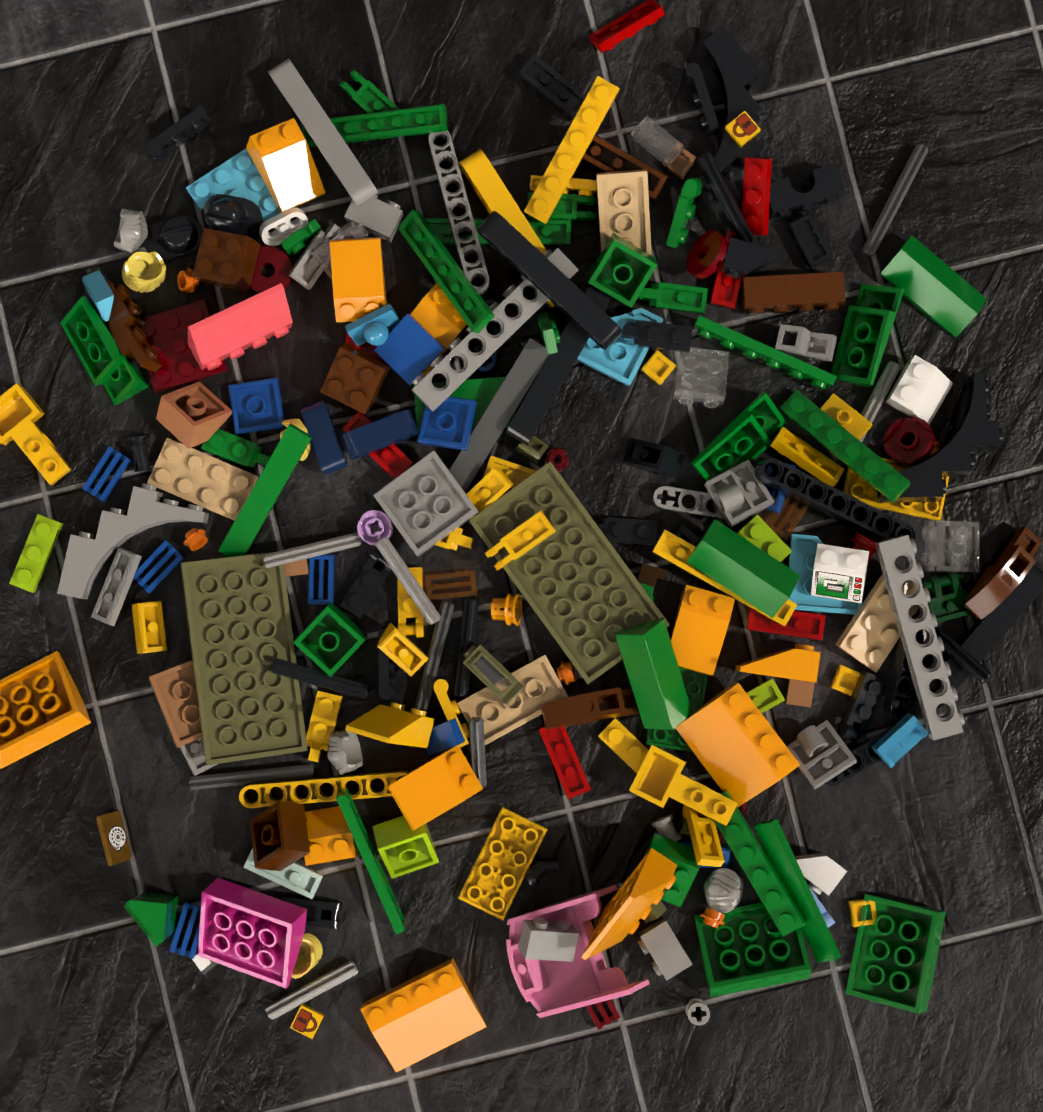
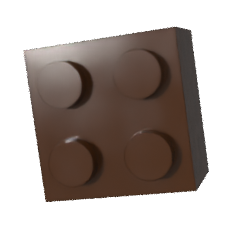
M204 228L192 277L204 284L249 293L261 244L248 236Z
M346 343L339 348L320 392L366 414L372 409L390 370V366L386 362Z
M278 801L250 820L255 868L282 871L310 853L304 805Z

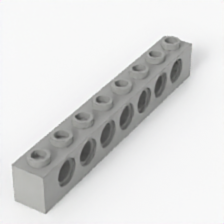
M559 248L554 252L549 249L544 254L569 279L578 271L576 266ZM523 275L521 278L524 281L518 287L513 284L502 294L505 299L499 305L494 302L489 307L495 315L490 322H495L499 326V333L497 335H490L486 330V326L479 334L472 332L468 327L466 330L469 334L463 340L458 337L448 347L451 352L445 358L440 354L430 364L433 369L427 375L422 372L412 382L415 387L411 391L432 412L549 300ZM525 287L534 289L535 298L533 300L524 298L523 289ZM512 304L517 308L516 317L510 318L505 314L504 309L506 305ZM471 339H476L481 343L480 352L473 353L469 350L468 343ZM452 357H460L463 360L464 365L461 370L456 371L451 368L450 360ZM435 374H440L445 378L446 382L443 388L433 386L432 377Z
M900 535L875 542L925 727L929 732L928 737L932 740H938L963 733L964 717L961 710H957L955 701L958 700V695L954 685L950 686L948 676H951V670L948 662L943 661L941 652L944 651V645L941 637H937L934 627H937V620L934 612H930L928 607L931 599L928 589L926 587L923 588L921 582L924 573L921 564L916 563L914 553H917L914 539H910L909 535ZM902 555L906 559V566L898 570L895 566V560L898 556ZM910 580L913 584V590L909 594H904L902 584ZM917 605L920 609V614L912 619L909 616V609L911 606ZM924 629L927 634L926 640L918 643L915 638L916 633ZM931 654L933 656V664L925 668L922 664L923 657ZM933 679H939L940 688L935 692H931L929 689L930 682ZM945 703L947 706L946 713L943 716H938L936 714L937 706Z

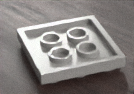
M432 451L373 495L418 557L479 512L435 451Z

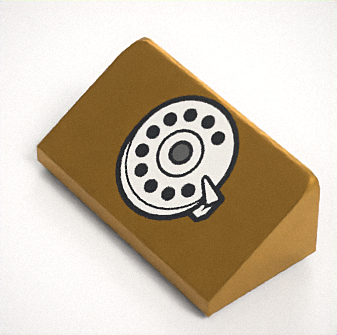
M117 810L98 816L96 820L107 864L112 866L131 859L132 855L121 812Z

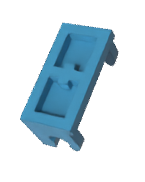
M908 713L871 748L889 768H892L900 758L923 737L925 738L929 732L914 715Z

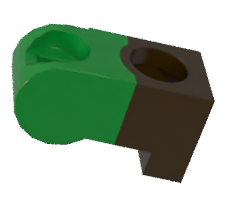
M642 563L637 580L654 602L652 593L656 580L663 581L667 570Z

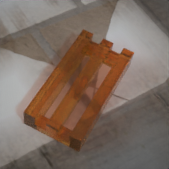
M788 495L785 497L781 512L791 498ZM796 499L777 528L773 525L780 514L774 513L767 523L777 536H780L785 541L788 540L809 507L803 504L785 533L781 530L800 502Z
M475 570L425 575L426 591L429 600L477 596ZM467 576L471 578V581L431 585V580ZM467 586L472 588V591L432 595V590Z

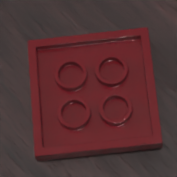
M205 299L143 318L146 323L141 329L147 336L146 341L157 351V358L162 364V367L156 372L148 370L155 393L158 394L228 371L225 360H222V365L213 370H208V368L201 370L188 345V327L211 316Z

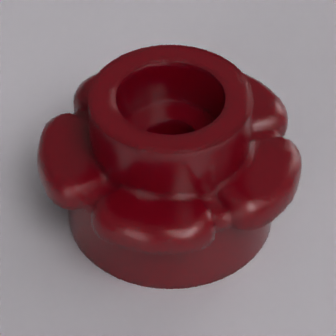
M552 448L547 451L544 462L546 465L551 461L557 471L561 472L564 467L568 466L569 457L566 456L564 449ZM556 457L559 458L558 462L554 461Z

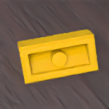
M162 601L132 604L137 654L167 651Z
M392 623L387 626L377 644L380 650L411 677L428 660L423 651Z

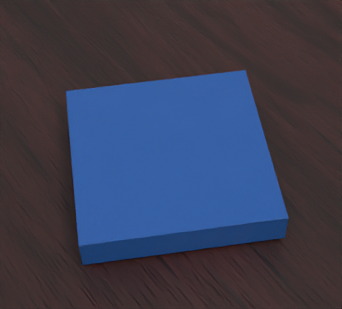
M409 313L389 333L387 341L377 346L374 351L409 385H412V382L430 366L445 348Z
M277 377L228 385L236 435L286 427L282 424V421L285 419Z
M448 397L433 412L425 405L417 442L423 445L467 451L477 402L475 400Z

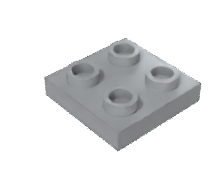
M749 459L707 481L704 485L729 527L753 516L775 502L764 483L755 477V469Z
M828 720L817 727L812 725L805 728L798 734L797 740L786 746L800 764L798 768L814 790L857 763L854 755Z

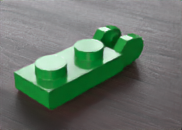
M352 70L349 74L361 86L357 92L344 81L339 84L341 89L366 114L399 110L369 80L366 81L355 70Z
M690 178L685 181L666 242L667 246L677 248L687 240L689 230L686 229L688 219L691 220L693 218L696 205L693 204L694 198L701 194L703 185L702 181L698 178Z
M534 192L528 193L527 205ZM562 194L549 219L576 221V219L585 221L596 220L595 212L577 211V204L596 205L597 198L577 196V194ZM527 214V219H536Z

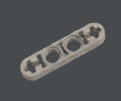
M661 486L657 488L652 496L654 505L660 509L725 520L720 510L716 513H711L707 510V501L712 499L709 493ZM667 491V496L676 497L675 492L680 493L677 499L678 507H673L675 501H666L665 505L661 504V500L657 499V495ZM685 495H692L695 498L696 504L693 508L687 509L682 505V498Z

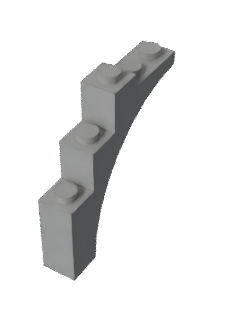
M143 483L141 488L133 486L127 516L125 515V510L111 507L110 512L102 510L95 540V534L79 531V536L70 535L57 594L88 599L93 582L101 567L112 553L128 539L148 528L166 523L189 521L207 524L209 514L202 512L203 507L188 504V508L178 506V501L165 498L163 503H161L163 493L157 492L156 486Z

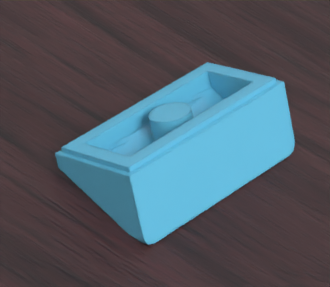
M95 271L82 277V281L102 320L106 322L109 321L114 294L101 272Z

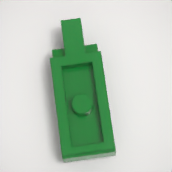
M658 282V284L652 283L651 288H643L637 300L649 301V306L656 309L704 315L708 289Z
M548 312L537 314L538 325L547 353H557L556 344L561 342L554 315L551 312L549 314Z
M220 429L208 441L204 442L201 447L202 450L248 468H255L256 463L266 466L270 459L269 456L261 454L262 447L258 446V444Z

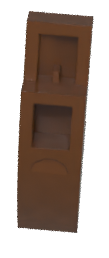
M107 281L114 294L108 323L118 349L122 355L137 360L141 367L153 372L158 371L162 367L161 362L157 358L158 353L146 341L147 336L141 329L146 323L141 316L142 310L136 303L132 302L129 297L131 294L124 285H117Z
M1027 526L1018 529L995 565H988L963 602V605L978 620H983L998 607L1019 585L1035 564L1036 560L1033 556L1042 542Z
M632 688L607 689L541 704L546 730L640 714Z

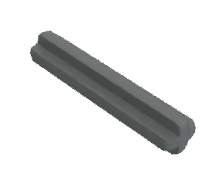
M472 717L469 719L471 768L484 788L487 785L484 720L481 717Z

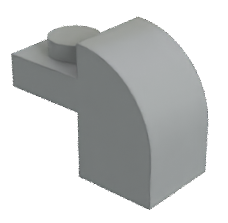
M780 324L775 349L803 360L811 361L816 359L832 362L837 337L832 334L810 332L805 327Z

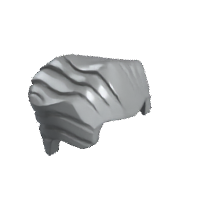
M122 209L114 247L133 254L148 236L147 222L142 211Z
M332 731L327 757L336 770H338V773L344 775L362 766L363 757L357 734L349 731Z
M728 868L713 870L703 885L708 907L720 913L732 911L740 903L743 894L744 882L742 877Z

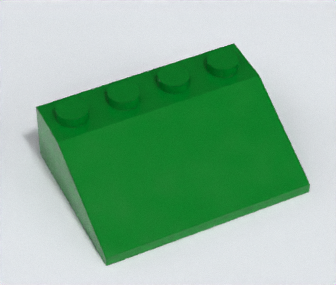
M865 894L864 900L867 901V905L862 906L860 921L865 922V920L872 919L871 908L868 905L869 900L875 902L877 918L872 925L864 926L863 922V925L858 926L845 994L917 1014L927 1012L946 911Z
M762 902L736 907L730 912L722 913L725 915L723 919L724 925L719 924L718 928L703 923L705 918L701 917V914L694 915L710 998L810 978L811 965L801 928L782 936Z

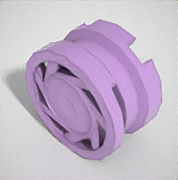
M367 511L358 521V535L369 545L376 546L375 543L381 538L388 537L390 539L393 535V523L388 515L382 511Z

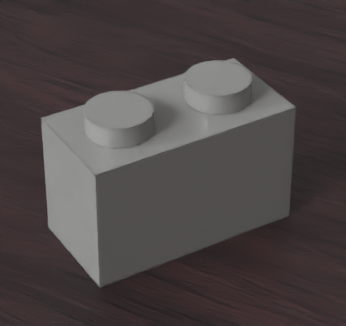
M377 195L358 207L352 200L344 216L346 222L391 243L398 230L397 227L404 217L400 206L390 200H387L386 203L378 200Z
M664 917L639 932L641 940L638 941V944L645 955L651 954L654 959L651 965L658 977L663 974L667 981L693 965Z
M542 918L523 920L518 949L525 959L573 962L579 933L571 922L559 919L557 922L547 921Z

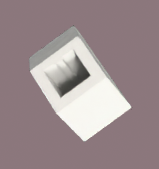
M824 853L795 856L804 877L810 881L808 886L819 895L822 891L830 895L847 872Z

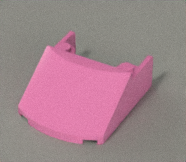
M616 885L581 894L508 919L507 925H510L506 945L510 967L522 996L526 1002L530 1001L539 1012L536 1015L539 1018L626 996L649 985L648 979L628 984L626 976L621 969L606 967L602 952L587 960L581 958L594 931L591 919L599 916L602 906L599 897L618 890ZM542 918L557 922L559 919L571 922L579 933L573 962L525 959L518 949L523 920Z

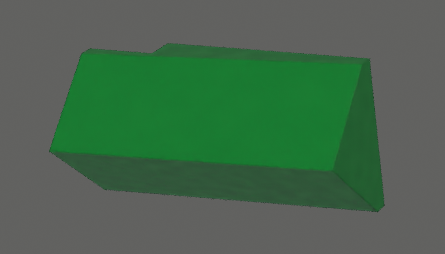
M912 235L880 273L882 277L896 288L904 289L902 295L954 338L976 317L987 298Z
M861 284L856 305H849L831 371V374L837 376L836 380L863 387L873 385L904 289Z
M86 296L81 297L60 323L95 386L103 384L114 405H118L147 389L149 386L132 360L121 354L109 325L102 320L93 302Z
M763 391L690 464L707 482L748 459L752 462L770 447L772 442L769 437L787 422L767 393Z
M716 519L713 520L687 559L688 563L771 618L775 616L790 598L801 576Z
M662 617L616 632V640L644 728L674 730L692 714V709L664 618Z
M143 892L129 900L124 905V908L157 947L175 931L179 896Z

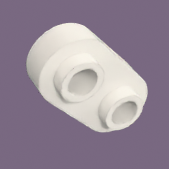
M290 208L263 222L259 233L265 244L276 246L300 228L302 230L308 224V219L300 208ZM297 217L296 220L290 221L291 218ZM275 228L273 232H268L270 229Z

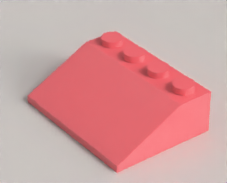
M282 283L188 327V345L201 370L205 368L213 370L222 365L221 361L228 357L231 360L236 359L245 353V349L252 346L254 349L259 348L267 343L266 339L273 336L280 338L290 332L289 329L292 327L293 322Z

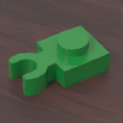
M314 219L302 230L300 228L280 244L289 256L293 253L297 255L307 247L306 244L309 242V239L322 230L321 226Z

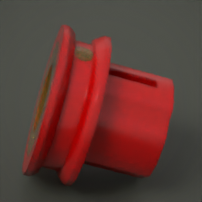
M855 530L856 535L851 538L855 543L851 549L869 551V564L874 553L877 554L874 543L879 542V540L859 530Z

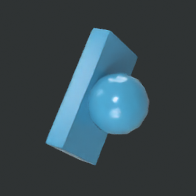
M388 304L346 325L345 328L357 346L366 342L373 346H379L387 341L389 331L394 329L401 320L392 306Z

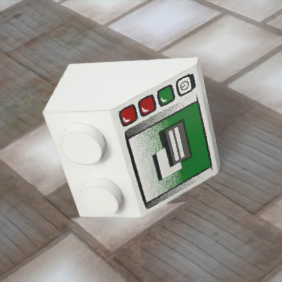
M818 544L811 595L862 603L870 555L869 551Z

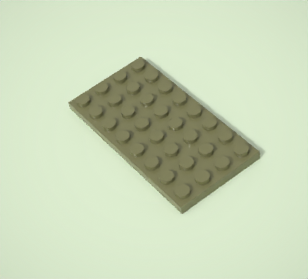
M550 461L470 519L469 522L488 548L491 549L501 542V538L539 511H542L556 532L514 561L513 559L503 568L580 675L589 684L622 660L615 636L616 632L662 617L666 627L670 624ZM503 547L494 556L499 561L510 554Z
M269 553L180 563L206 765L308 751L299 681L271 672L275 659L294 664L297 663L284 564L266 568L263 556Z

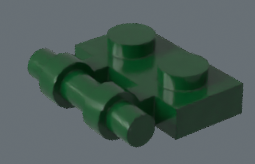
M962 572L945 573L943 577L937 578L933 576L926 578L922 582L923 588L926 587L930 593L931 602L928 603L930 612H934L937 623L972 614L963 605V602L969 595V589L960 590L959 583L965 580ZM946 586L948 593L942 594L941 587Z

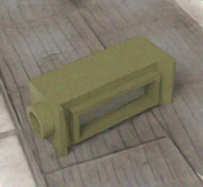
M481 644L478 647L472 645L463 655L466 658L463 664L506 705L524 688Z

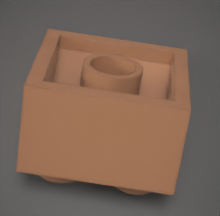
M199 381L161 396L156 419L189 449L208 441L230 417L232 410Z

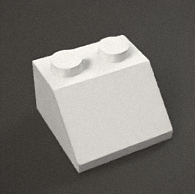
M914 355L906 363L885 403L909 417H919L930 425L953 383L937 367Z

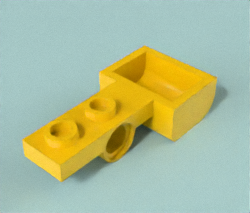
M16 383L0 396V444L6 446L14 440L46 481L53 485L72 469L56 451V447L50 439L35 425V422L45 413L20 384Z
M651 745L629 791L664 808L670 797L727 826L738 803L680 774L686 762Z

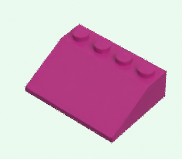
M217 878L202 892L198 956L287 988L305 933L307 909Z

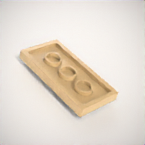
M647 169L596 173L601 252L614 233L652 255Z
M166 438L147 483L235 521L259 477L193 448L188 449L184 444Z
M895 563V566L898 570L903 569L901 566ZM883 573L835 644L875 673L900 638ZM910 580L902 584L904 594H909L913 590V584ZM913 605L909 609V616L911 618L919 609L917 605Z
M546 655L511 673L524 688L507 705L488 687L457 703L468 724L469 719L472 717L483 718L485 745L541 715V704L568 697ZM503 677L493 684L504 692L512 683Z

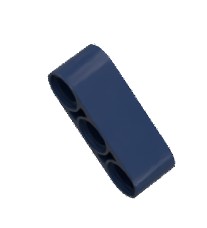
M324 399L300 407L308 434L313 436L311 442L323 474L326 475L348 467Z
M404 410L343 434L342 438L350 458L356 459L418 435L419 432L411 411Z

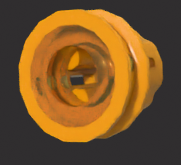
M508 593L506 598H493L491 603L492 620L505 621L507 626H510L512 623L518 626L522 617L520 594L517 593L513 596L511 593Z

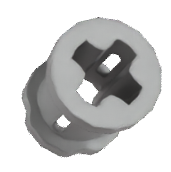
M672 814L661 817L651 823L652 827H656L658 834L674 841L682 838L680 834H677L672 823Z
M692 998L686 1004L685 1011L692 1024L700 1026L708 1022L710 1010L706 1002L701 998ZM699 1006L702 1011L699 1013L700 1016H695L694 1012L696 1007Z

